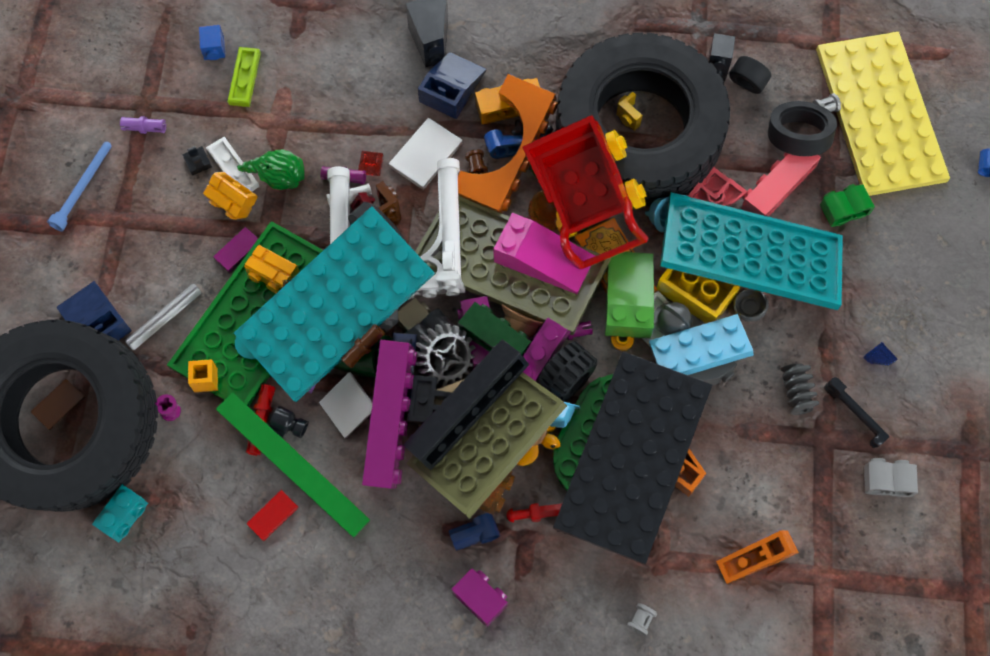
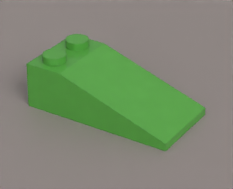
M620 253L611 257L607 269L605 336L651 339L654 329L653 254Z

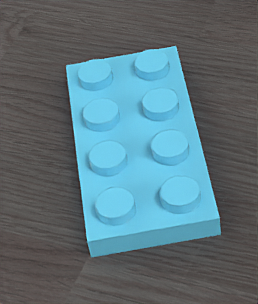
M738 314L649 340L656 364L685 375L754 355L753 348Z

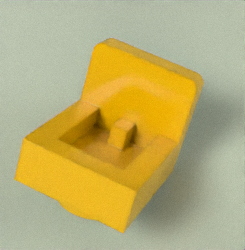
M632 92L628 96L624 95L618 101L616 115L625 126L635 131L641 126L643 115L633 107L636 94Z

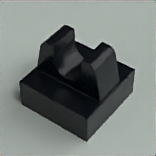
M194 146L187 149V153L182 154L192 176L212 168L203 146L197 149Z

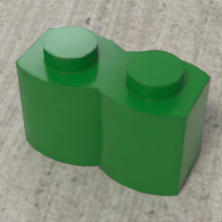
M855 184L847 186L843 191H831L825 194L820 203V207L831 227L871 214L875 208L864 185L856 186Z

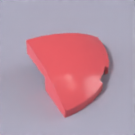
M713 167L708 176L703 179L702 183L698 182L688 197L729 206L740 200L748 191Z

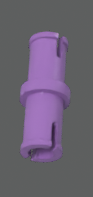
M144 116L139 118L121 117L120 126H124L121 127L122 131H139L143 134L147 132L165 133L166 124H163L166 122L165 119H147Z

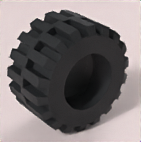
M577 341L571 342L559 350L546 364L539 375L537 383L565 402L587 382L593 374L598 360Z

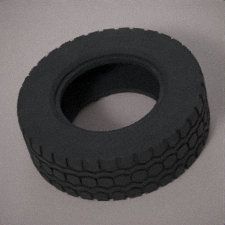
M642 32L632 33V35L627 33L618 35L616 38L614 36L605 39L603 43L601 41L593 45L591 49L589 48L581 54V57L577 58L569 68L560 87L557 102L556 131L592 115L601 126L606 139V133L608 132L603 127L598 113L603 105L613 97L631 91H645L659 95L669 101L679 112L683 121L684 131L675 140L664 146L651 149L627 146L625 158L618 161L614 158L624 187L626 181L634 178L645 189V206H651L654 200L669 197L671 192L680 195L690 193L698 182L702 183L703 179L708 176L718 161L730 123V103L723 79L720 74H717V69L713 64L708 63V59L703 54L697 53L698 50L690 45L686 46L680 40H673L672 37L658 36L655 33L643 34Z
M66 320L31 322L24 324V327L18 326L9 330V333H4L0 336L1 500L14 506L33 510L55 512L81 510L91 507V505L99 504L105 501L106 498H111L122 484L126 486L132 481L130 478L137 475L142 468L141 464H145L150 454L148 451L152 449L155 440L153 436L157 432L158 422L156 418H158V406L155 405L157 398L155 390L152 389L154 387L150 376L146 375L148 372L128 347L115 338L90 326ZM62 370H78L91 383L98 400V421L95 431L86 446L75 456L58 464L45 465L30 454L22 441L19 430V414L22 403L30 389L47 375Z

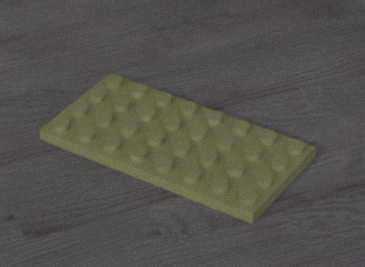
M458 196L461 279L465 290L481 297L487 296L488 300L499 305L504 304L509 309L539 322H545L548 317L571 331L570 335L573 336L608 268L611 258L591 265L578 294L494 262L493 249L510 217ZM439 212L415 251L420 257L432 247L439 233ZM577 245L595 256L599 255V253ZM442 246L440 250L437 252V254L433 257L437 259L441 264ZM427 262L426 264L436 274L438 268L435 265Z

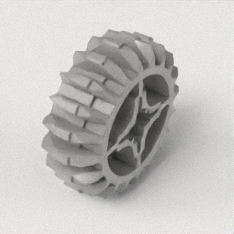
M445 323L443 328L439 324L435 325V331L428 328V336L420 335L424 341L422 344L416 343L420 351H415L417 352V357H420L416 361V365L420 366L418 369L420 374L428 377H437V384L440 383L441 386H446L447 382L449 384L455 383V378L458 381L463 380V373L465 375L470 374L467 368L468 366L474 367L470 359L475 358V356L471 355V351L476 347L474 345L469 346L472 338L466 336L467 332L465 330H459V326L453 325L451 327L450 324ZM446 337V340H443L439 346H434L437 341ZM456 341L460 348V356H457L455 351ZM437 352L448 353L452 358L442 357ZM430 353L435 357L434 369L430 363ZM457 363L452 369L444 372L451 364Z

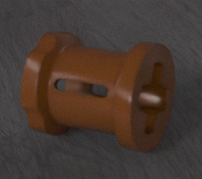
M471 150L465 154V159L469 162L470 166L469 173H488V168L484 165L483 150Z

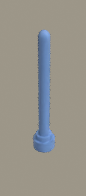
M103 143L60 211L50 216L47 223L52 228L58 231L65 229L68 224V214L111 149V143Z

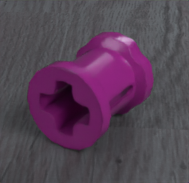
M165 394L157 399L155 405L158 406V413L164 420L174 421L180 416L181 408L173 396Z

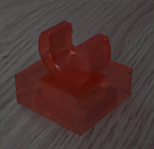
M362 151L358 170H365L366 175L381 176L384 160L383 153Z

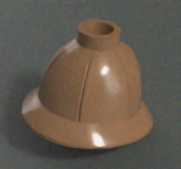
M504 304L501 305L505 313L504 319L511 324L514 330L524 332L529 338L533 337L538 327L544 324V322H539L513 311Z

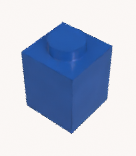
M221 26L199 27L200 50L204 60L225 58V42Z

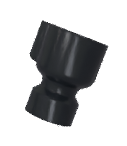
M278 406L270 420V427L282 438H284L288 431H291L294 436L302 438L309 425V421L302 418L297 419L293 411L282 406Z

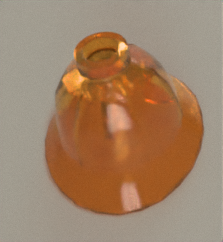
M541 190L533 196L529 203V217L549 230L558 229L556 226L557 210L554 202L548 203L544 191Z

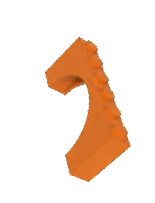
M510 74L507 75L499 91V97L501 101L516 111L523 123V139L518 152L509 163L496 171L484 174L460 171L458 175V196L500 213L506 212L509 209L511 194L513 191L516 192L521 183L519 178L522 172L525 173L530 165L522 146L538 140L540 134L546 132L549 125L547 120L550 114L554 115L557 109L555 93Z

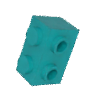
M122 484L92 525L120 543L122 538L129 533L131 526L137 518L143 514L149 503Z

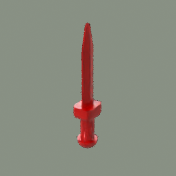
M533 503L529 506V509L514 511L511 508L507 511L506 517L512 523H514V520L530 518L532 522H540V518L558 516L562 503L545 506Z

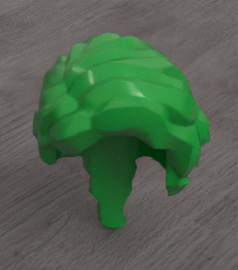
M283 149L268 151L259 158L243 162L242 165H237L240 172L258 173L260 180L266 182L273 189H294L298 187L300 181L305 179L302 159Z

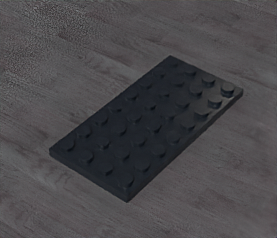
M622 351L553 529L646 565L712 384Z

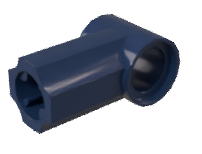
M492 513L482 514L474 518L470 523L449 530L455 551L479 542L481 544L488 543L501 536Z

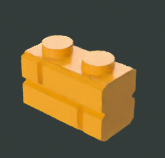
M215 172L203 193L204 196L210 199L209 203L211 205L224 209L226 216L234 220L248 217L252 206H254L258 198L255 193L225 172Z
M261 245L256 247L244 266L249 279L256 283L264 282L267 284L266 287L274 293L279 292L300 272L298 265Z

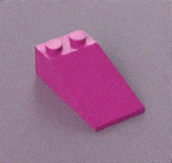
M515 213L511 214L493 249L495 263L578 294L591 267L578 269L565 257L560 245V235L533 220ZM570 242L573 252L583 261L595 256Z

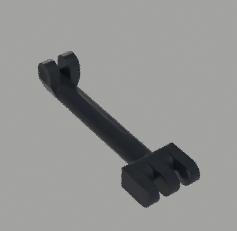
M832 378L825 384V391L833 399L838 397L876 435L870 441L872 448L882 445L890 436L845 391L847 386L839 378Z

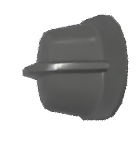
M665 303L657 307L654 312V325L665 336L702 325L690 313L689 309L681 303Z

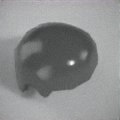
M743 289L736 295L733 303L735 313L738 314L741 320L747 322H755L763 318L768 311L769 305L764 292L753 289Z

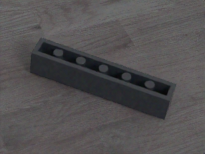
M502 339L403 445L429 470H432L530 364L519 351Z

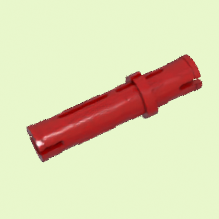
M262 384L254 410L267 424L269 414L273 410L271 405L276 388L271 385ZM248 441L245 453L260 456L261 452Z

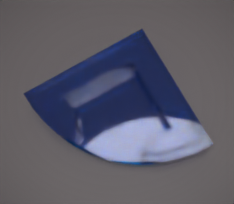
M883 342L863 357L871 364L885 366L891 365L898 360Z

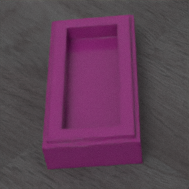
M245 227L218 251L213 258L228 273H231L240 265L258 238Z

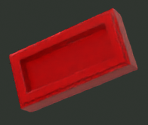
M280 490L246 524L264 542L299 507Z

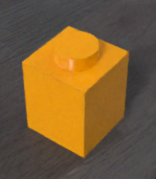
M213 360L188 361V384L194 392L218 391V368Z

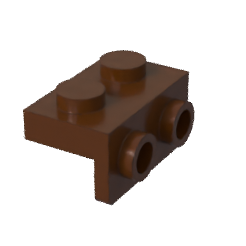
M381 181L376 185L379 205L381 206L378 209L396 226L402 220L397 199L398 195L392 186L388 187L384 181Z

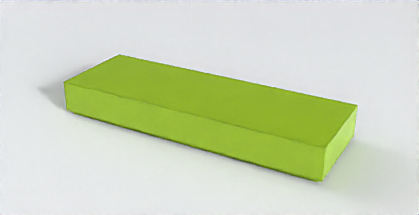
M239 47L228 97L229 105L250 107L261 55L260 49Z

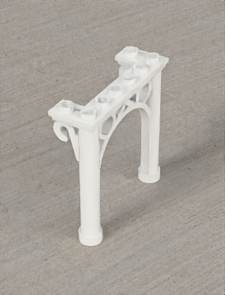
M444 158L437 162L439 233L432 247L421 256L425 263L433 264L438 269L436 274L409 299L421 295L426 298H433L437 294L458 296L459 293H465V287L461 279L458 199L460 163L459 160L454 158ZM331 167L327 170V179L330 182V244L350 226L348 220L350 215V170L345 167ZM441 246L442 264L437 259L433 258L440 250Z

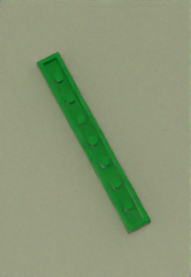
M233 392L216 408L220 415L353 538L370 522V519Z

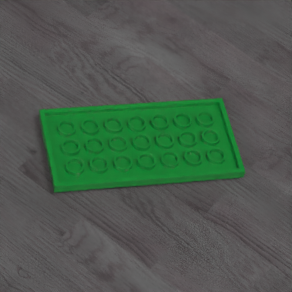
M272 221L167 364L171 370L188 379V361L213 360L218 368V391L208 392L223 401L233 392L248 407L259 393L261 385H264L271 375L257 359H247L239 355L235 348L236 335L234 332L276 293L269 290L264 282L256 283L249 279L244 267L245 263L252 256L256 247L261 245L298 265L299 271H301L323 251Z

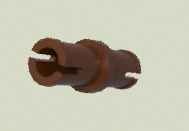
M373 324L361 338L358 337L355 340V345L342 357L343 362L350 368H353L365 354H369L372 351L371 347L385 335L384 331L378 325Z

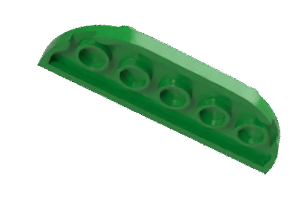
M613 374L595 379L583 390L575 404L580 406V409H575L571 421L567 423L566 427L562 428L558 436L560 447L554 449L553 465L557 479L566 491H568Z

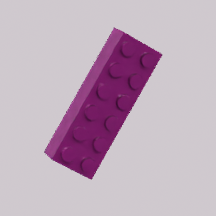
M380 340L362 482L364 486L394 489L402 481L403 470L399 469L400 460H404L406 449L402 445L403 436L407 437L408 422L405 421L406 413H409L410 399L408 392L409 389H412L414 380L411 368L416 366L417 352H415L414 347L410 343Z

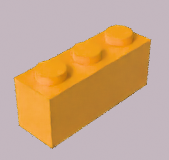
M537 78L524 79V81L540 87ZM502 85L491 89L484 88L475 92V103L482 125L519 116L511 106L500 100L499 91Z

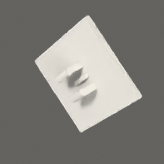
M349 372L319 403L343 437L347 438L371 415L373 402L352 373Z

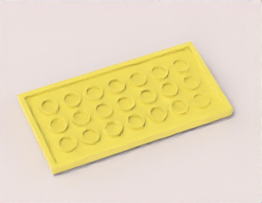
M899 32L818 45L816 51L830 94L835 93L838 95L841 102V110L836 113L859 184L864 185L869 196L948 182L950 176Z

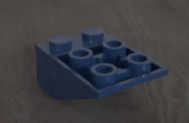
M449 52L427 73L418 87L419 102L457 119L487 69Z
M95 281L57 306L64 320L90 326L118 341L132 331Z

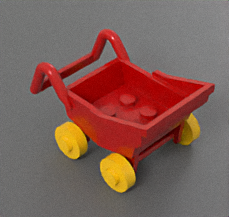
M590 115L522 146L548 203L554 202L556 207V226L560 232L562 251L565 257L578 269L587 268L647 243L648 236L637 225L632 205L635 209L646 205L644 198L646 197V192L643 185H639L634 178L626 181L624 187L614 158L618 161L626 157L625 149L627 144L622 135L619 136L616 130L606 133L605 139L598 121ZM622 212L624 213L627 227L637 238L585 261L573 252L569 242V238L577 235V231Z

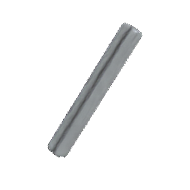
M191 284L125 340V343L132 350L138 348L201 294L200 289L195 284Z

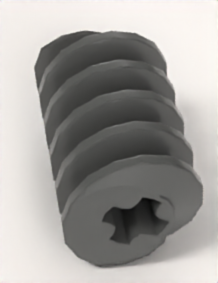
M790 364L781 368V371L784 372L783 380L787 381L784 386L788 390L786 395L790 399L788 404L792 407L790 411L792 415L809 413L813 411V407L819 405V401H812L811 399L817 396V392L809 391V389L815 387V383L807 382L813 378L812 374L805 373L811 369L810 365Z

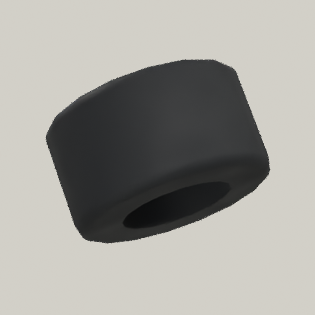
M740 56L729 72V77L734 83L754 94H760L772 77L770 70L764 64L748 56Z

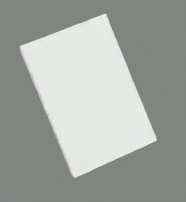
M427 118L390 161L389 167L424 190L438 173L437 162L440 159L451 158L463 144V141L430 118Z

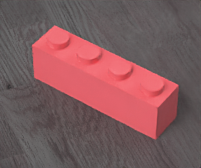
M785 152V158L782 161L777 160L770 168L771 172L768 175L763 174L757 181V187L754 190L750 188L742 197L744 202L741 209L769 217L817 167L821 157L819 155L796 156Z

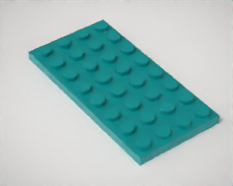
M670 193L661 267L834 310H839L842 305L843 235Z
M371 206L242 324L234 334L292 400L297 402L342 360V357L355 345V340L358 337L361 338L373 324L381 325L433 277L435 272Z

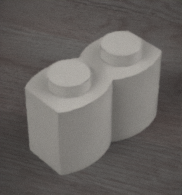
M873 458L864 465L865 494L895 497H913L918 494L917 465L909 464L908 460H896L894 463H889L883 458Z

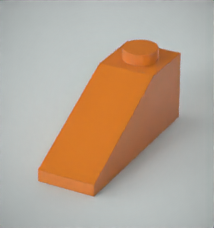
M780 530L716 562L726 584H729L783 561L799 552L789 531Z

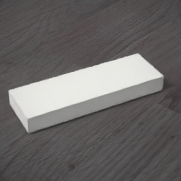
M225 137L206 147L208 153L222 172L227 173L250 191L260 187L251 173L238 170L237 165H242L243 161Z

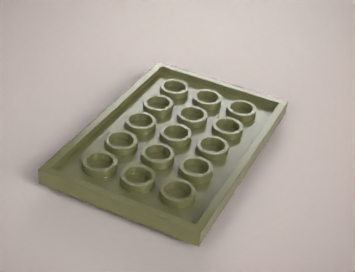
M522 372L432 470H429L414 455L406 464L470 519L567 405Z

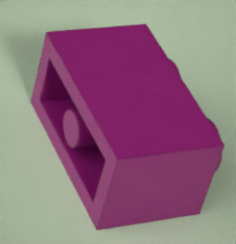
M471 568L451 591L465 607L488 627L508 606V602L505 600L507 596L498 587L493 589L487 583L489 578L481 570L476 572Z

